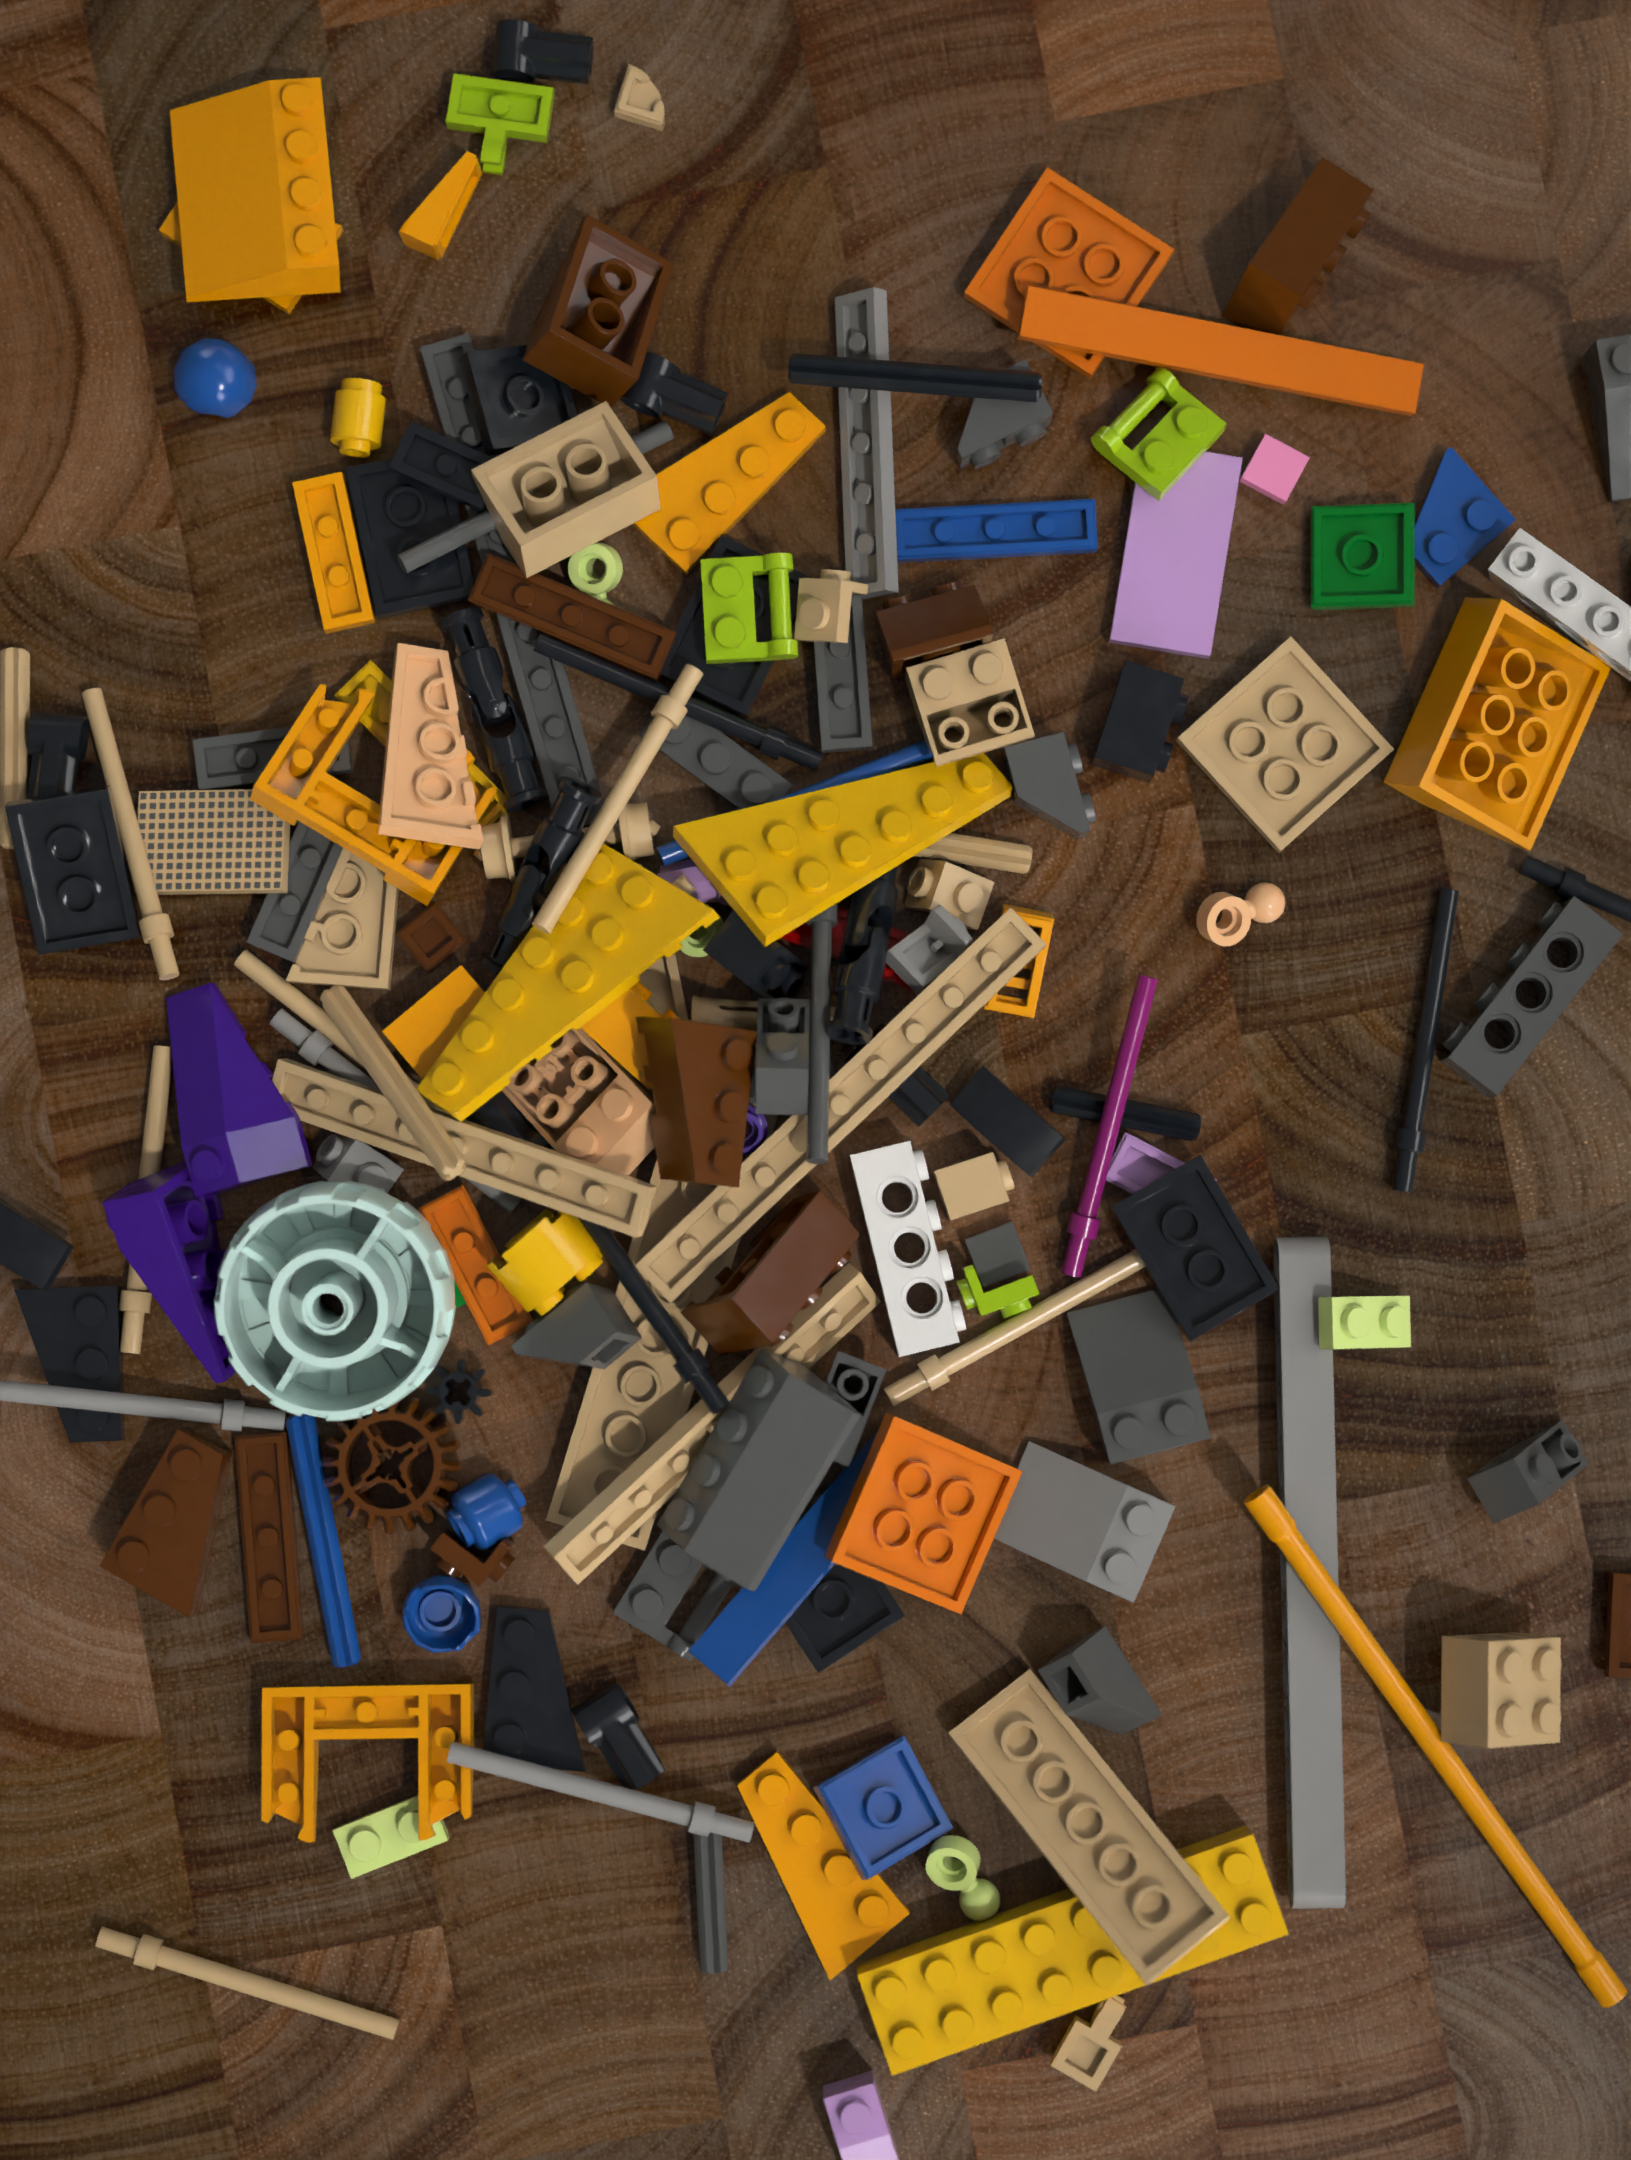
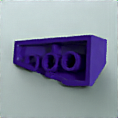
M208 983L166 997L181 1147L195 1197L227 1193L313 1166L299 1115L290 1102L284 1101L271 1080L273 1077L272 1072L265 1062H260L245 1039L246 1031L216 984Z
M183 1161L128 1183L102 1203L106 1211L107 1223L114 1232L121 1252L214 1382L222 1383L236 1373L228 1360L229 1352L223 1337L217 1333L214 1317V1297L216 1295L218 1269L226 1250L220 1249L216 1221L224 1219L222 1203L219 1194L195 1197L186 1162Z

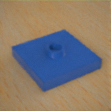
M905 1736L897 1737L813 1787L861 1880L870 1879L953 1829Z

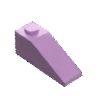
M873 2070L823 2085V2100L842 2160H900Z

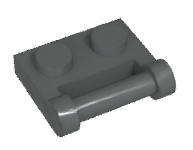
M662 1531L613 1611V1614L659 1641L679 1656L693 1661L694 1657L688 1650L704 1633L732 1585L738 1586L739 1584L684 1552ZM704 1565L715 1572V1575L681 1631L677 1633L666 1626L701 1566Z

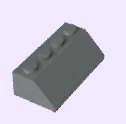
M761 1349L657 1525L684 1552L744 1588L755 1592L861 1414L804 1364Z

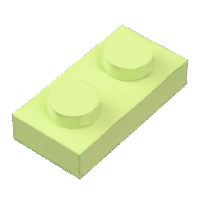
M1410 1296L1318 1297L1319 1349L1411 1347Z
M418 1795L333 1829L351 1879L450 1839L442 1819L432 1824L436 1833L435 1836L428 1840H419Z

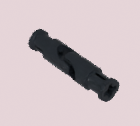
M480 607L461 609L441 619L438 624L441 631L448 634L456 659L453 662V666L459 683L474 702L472 704V718L491 772L498 774L507 801L503 804L506 813L522 812L547 801L549 795L546 789L539 786L531 763L535 756L515 702L508 692L505 693V696L503 695L502 678L504 669L496 648L490 647L481 623V620L484 618L483 611ZM465 633L468 634L472 647L469 645ZM511 715L515 724L514 732L504 738L492 737L483 727V725L498 727Z
M561 776L558 781V788L560 789L550 814L543 816L519 869L515 884L510 889L496 921L499 929L489 952H483L480 958V964L496 975L500 973L532 928L533 920L585 835L582 828L593 804H599L601 800V792L584 782L567 776ZM546 855L549 857V867L541 865Z
M898 866L851 894L845 935L833 993L837 997L834 1018L829 1021L826 1032L827 1036L837 1042L850 1045L870 1043L873 1031L869 1027L873 1004L877 1003L880 997L889 935L892 929L898 897V890L894 886Z

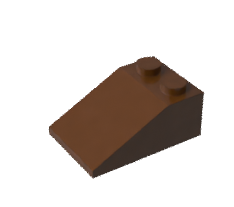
M587 214L580 223L538 313L522 360L600 403L607 401L609 406L612 407L639 379L674 263Z

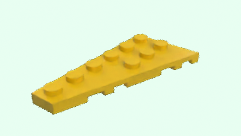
M984 753L939 767H936L935 763L931 762L673 826V838L764 947L1006 800L1011 796L1013 785Z
M603 843L551 933L546 934L532 926L416 1088L422 1097L462 1122L511 1083V1076L533 1058L539 1061L553 1050L552 1043L571 1028L575 1031L581 1028L638 983L642 972L664 955L667 959L683 947L680 942L703 925L706 929L720 918L719 915L711 907Z

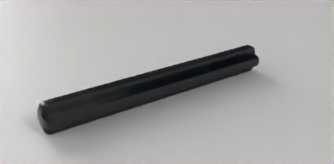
M798 353L790 356L788 378L792 384L1024 402L1039 401L1043 384L1042 374L1032 371Z

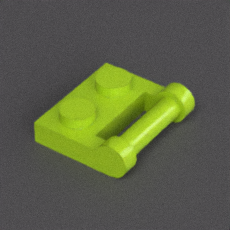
M1157 367L1146 379L1148 385L1108 427L1101 426L1091 437V442L1101 455L1160 501L1224 433L1227 423L1181 387L1170 371ZM1161 400L1164 401L1172 409L1133 450L1128 448L1123 443V440Z
M770 553L763 556L700 559L707 664L797 658L799 656L798 641L792 639L789 572L793 571V555L790 553ZM753 575H768L772 641L757 642Z

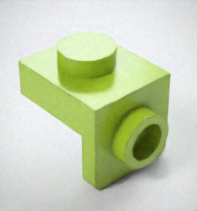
M973 1264L961 1268L965 1278L956 1281L966 1309L969 1310L976 1307L979 1316H984L1000 1309L1003 1319L1031 1309L1032 1306L1029 1298L1039 1295L1033 1275L983 1292Z

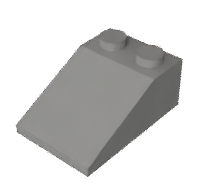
M1028 1441L1017 1466V1469L1023 1472L994 1539L1134 1603L1176 1506Z

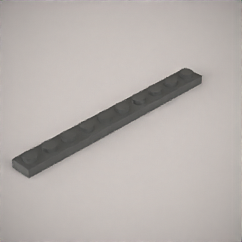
M469 333L420 347L445 436L485 454L459 360L466 352L474 351ZM501 454L490 455V457L495 458ZM465 505L469 518L481 513ZM497 528L475 539L482 565L487 553L518 565L502 541ZM496 614L551 807H553L560 791L558 781L561 776L574 778L601 792L565 665L533 651L541 632ZM602 797L599 804H593L583 828L589 827L604 803Z

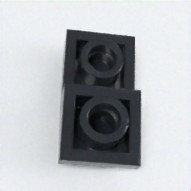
M984 1066L949 1104L987 1140L1031 1177L1039 1171L1066 1140L1033 1107L1021 1100L994 1073Z
M0 1198V1264L41 1289L48 1290L74 1246L39 1220L26 1217Z

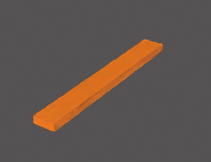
M1029 285L1025 291L1017 336L1019 340L1410 417L1416 414L1424 368L1423 363Z

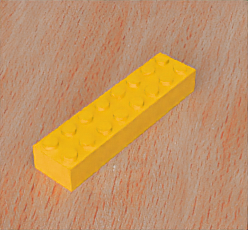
M1246 1825L1177 1849V1852L1227 1912L1229 1920L1151 1983L1289 1934L1254 1834ZM1069 1888L995 1914L987 1920L975 1921L856 1964L857 1976L892 2076L1145 1986L1144 1982Z

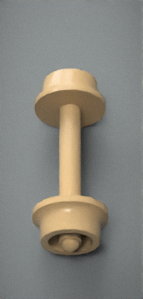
M647 802L627 803L619 816V823H615L604 842L605 845L622 843L624 856L632 861L655 854L653 836L657 834L661 826L654 820L650 821ZM501 815L499 822L481 826L483 843L480 850L476 849L473 855L480 861H483L487 879L507 878L511 883H515L518 877L516 858L526 856L534 835L513 838L508 815ZM589 827L582 828L584 834Z

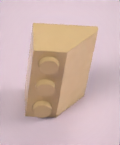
M607 401L471 469L475 483L502 541L526 578L661 509L657 476Z

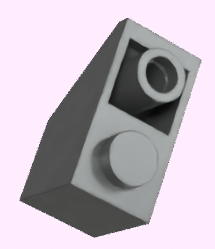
M1026 359L1006 368V370L1032 371ZM1043 391L1040 400L1037 402L974 398L957 448L955 461L959 469L973 464L975 469L982 468L1001 457L1000 449L1016 441L1022 447L1042 438L1047 433L1045 427L1050 425L1053 411Z
M1061 732L1004 747L1002 758L1008 780L1013 785L1012 795L1014 803L1075 839L1087 837L1091 831L1089 823L1096 822V815L1089 792L1081 794L1076 774L1082 773L1083 768L1076 743L1067 745L1065 733Z
M758 998L756 1114L808 1115L810 999Z
M586 1282L570 1289L562 1298V1303L547 1316H542L531 1322L525 1329V1335L516 1341L512 1348L518 1355L539 1360L606 1369L637 1343L642 1336L612 1289Z
M840 1351L836 1354L825 1383L861 1414L834 1459V1462L849 1467L887 1369Z
M1560 1420L1494 1457L1467 1479L1494 1524L1541 1504L1586 1467L1588 1463L1582 1454L1577 1439L1571 1435L1564 1421Z
M1106 1626L1071 1642L1038 1669L1064 1713L1071 1717L1122 1735L1155 1720L1161 1715Z

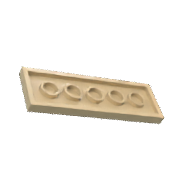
M1031 1669L1022 1674L949 1732L953 1742L1146 1986L1229 1920L1227 1912L1069 1716L1064 1713L1063 1709Z

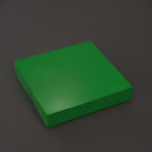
M1414 503L1311 506L1312 610L1415 607Z

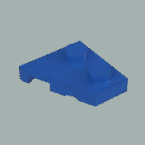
M1452 447L1445 451L1441 457L1438 470L1426 494L1415 524V566L1436 589L1516 520Z

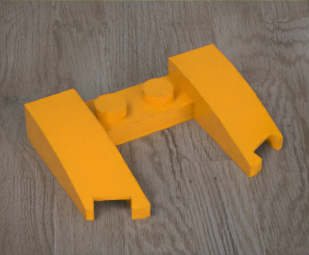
M319 684L254 784L250 800L295 826L297 821H300L386 873L383 878L384 881L428 906L463 847L377 834L380 805L328 774L375 694L369 690L359 689L356 704L325 700L326 685ZM467 750L466 764L469 767L474 763L475 758ZM473 783L476 798L474 807L477 823H479L497 791L492 786L481 794Z
M474 1683L262 1688L261 1821L269 1823L274 1813L303 1826L297 1837L304 1842H315L319 1740L418 1738L419 1840H428L435 1836L436 1833L432 1824L461 1810L464 1819H468L472 1816L473 1769L448 1763L446 1760L451 1742L474 1747Z

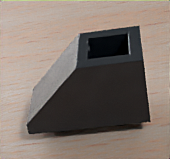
M734 910L703 949L705 953L765 998L793 997L801 988L805 979L804 972L809 967L807 963L778 941H774L764 947Z

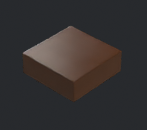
M433 902L395 933L428 974H431L469 943L436 902Z

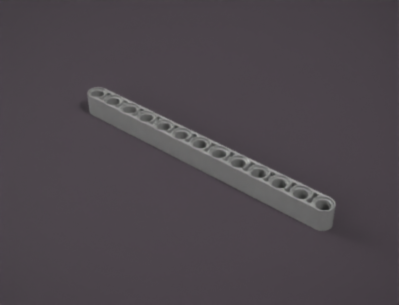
M1276 1237L1273 1249L1274 1280L1279 1287V1290L1274 1292L1279 1499L1295 1520L1296 1527L1339 1587L1333 1349H1319L1318 1297H1332L1330 1243L1328 1237ZM1280 1550L1289 1904L1291 1909L1344 1908L1346 1901L1340 1633Z

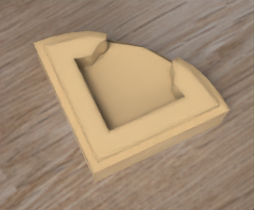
M629 64L614 109L615 117L663 131L665 110L659 90L644 71Z

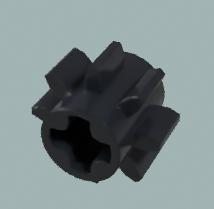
M459 1359L456 1373L451 1374L447 1368L439 1366L437 1372L443 1378L440 1386L427 1388V1392L439 1394L440 1401L442 1402L436 1407L435 1414L443 1413L447 1409L455 1411L454 1420L456 1424L462 1423L464 1410L470 1409L479 1417L482 1416L484 1411L478 1404L481 1397L494 1394L493 1390L482 1388L479 1381L486 1373L485 1368L477 1370L474 1374L466 1372L467 1363L465 1359ZM453 1379L458 1383L466 1380L470 1381L472 1387L467 1393L471 1401L468 1404L464 1400L453 1403L449 1398L454 1391L450 1385Z

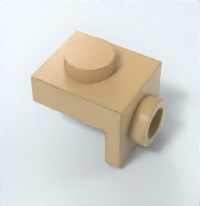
M821 569L820 579L799 578L794 640L848 643L852 594L867 595L868 584L850 581L851 572L842 570Z
M920 859L917 867L912 871L908 879V893L904 905L913 910L929 913L935 907L941 905L950 915L959 918L967 929L978 930L994 882L946 861Z

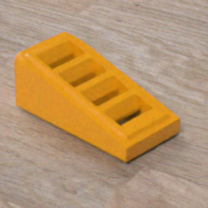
M467 151L405 221L399 230V234L406 246L438 261L440 258L442 259L482 175L475 154Z
M1003 904L1000 917L1011 907L1030 927L1039 928L1038 936L1047 945L1024 967V969L1031 970L1030 978L1014 976L1005 985L1028 990L1026 999L997 993L984 1005V1009L1034 1018L1054 917L1049 912Z

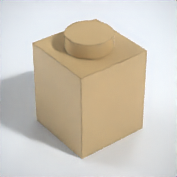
M993 1152L933 1172L948 1221L1007 1203L1009 1198L1006 1191L1015 1189L1006 1160L996 1162Z

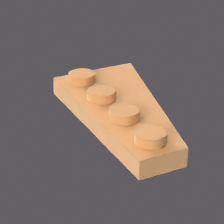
M397 643L394 652L377 834L480 850L483 843L481 824L477 823L474 807L476 802L473 782L469 780L466 764L467 749L458 721L459 706L448 651Z

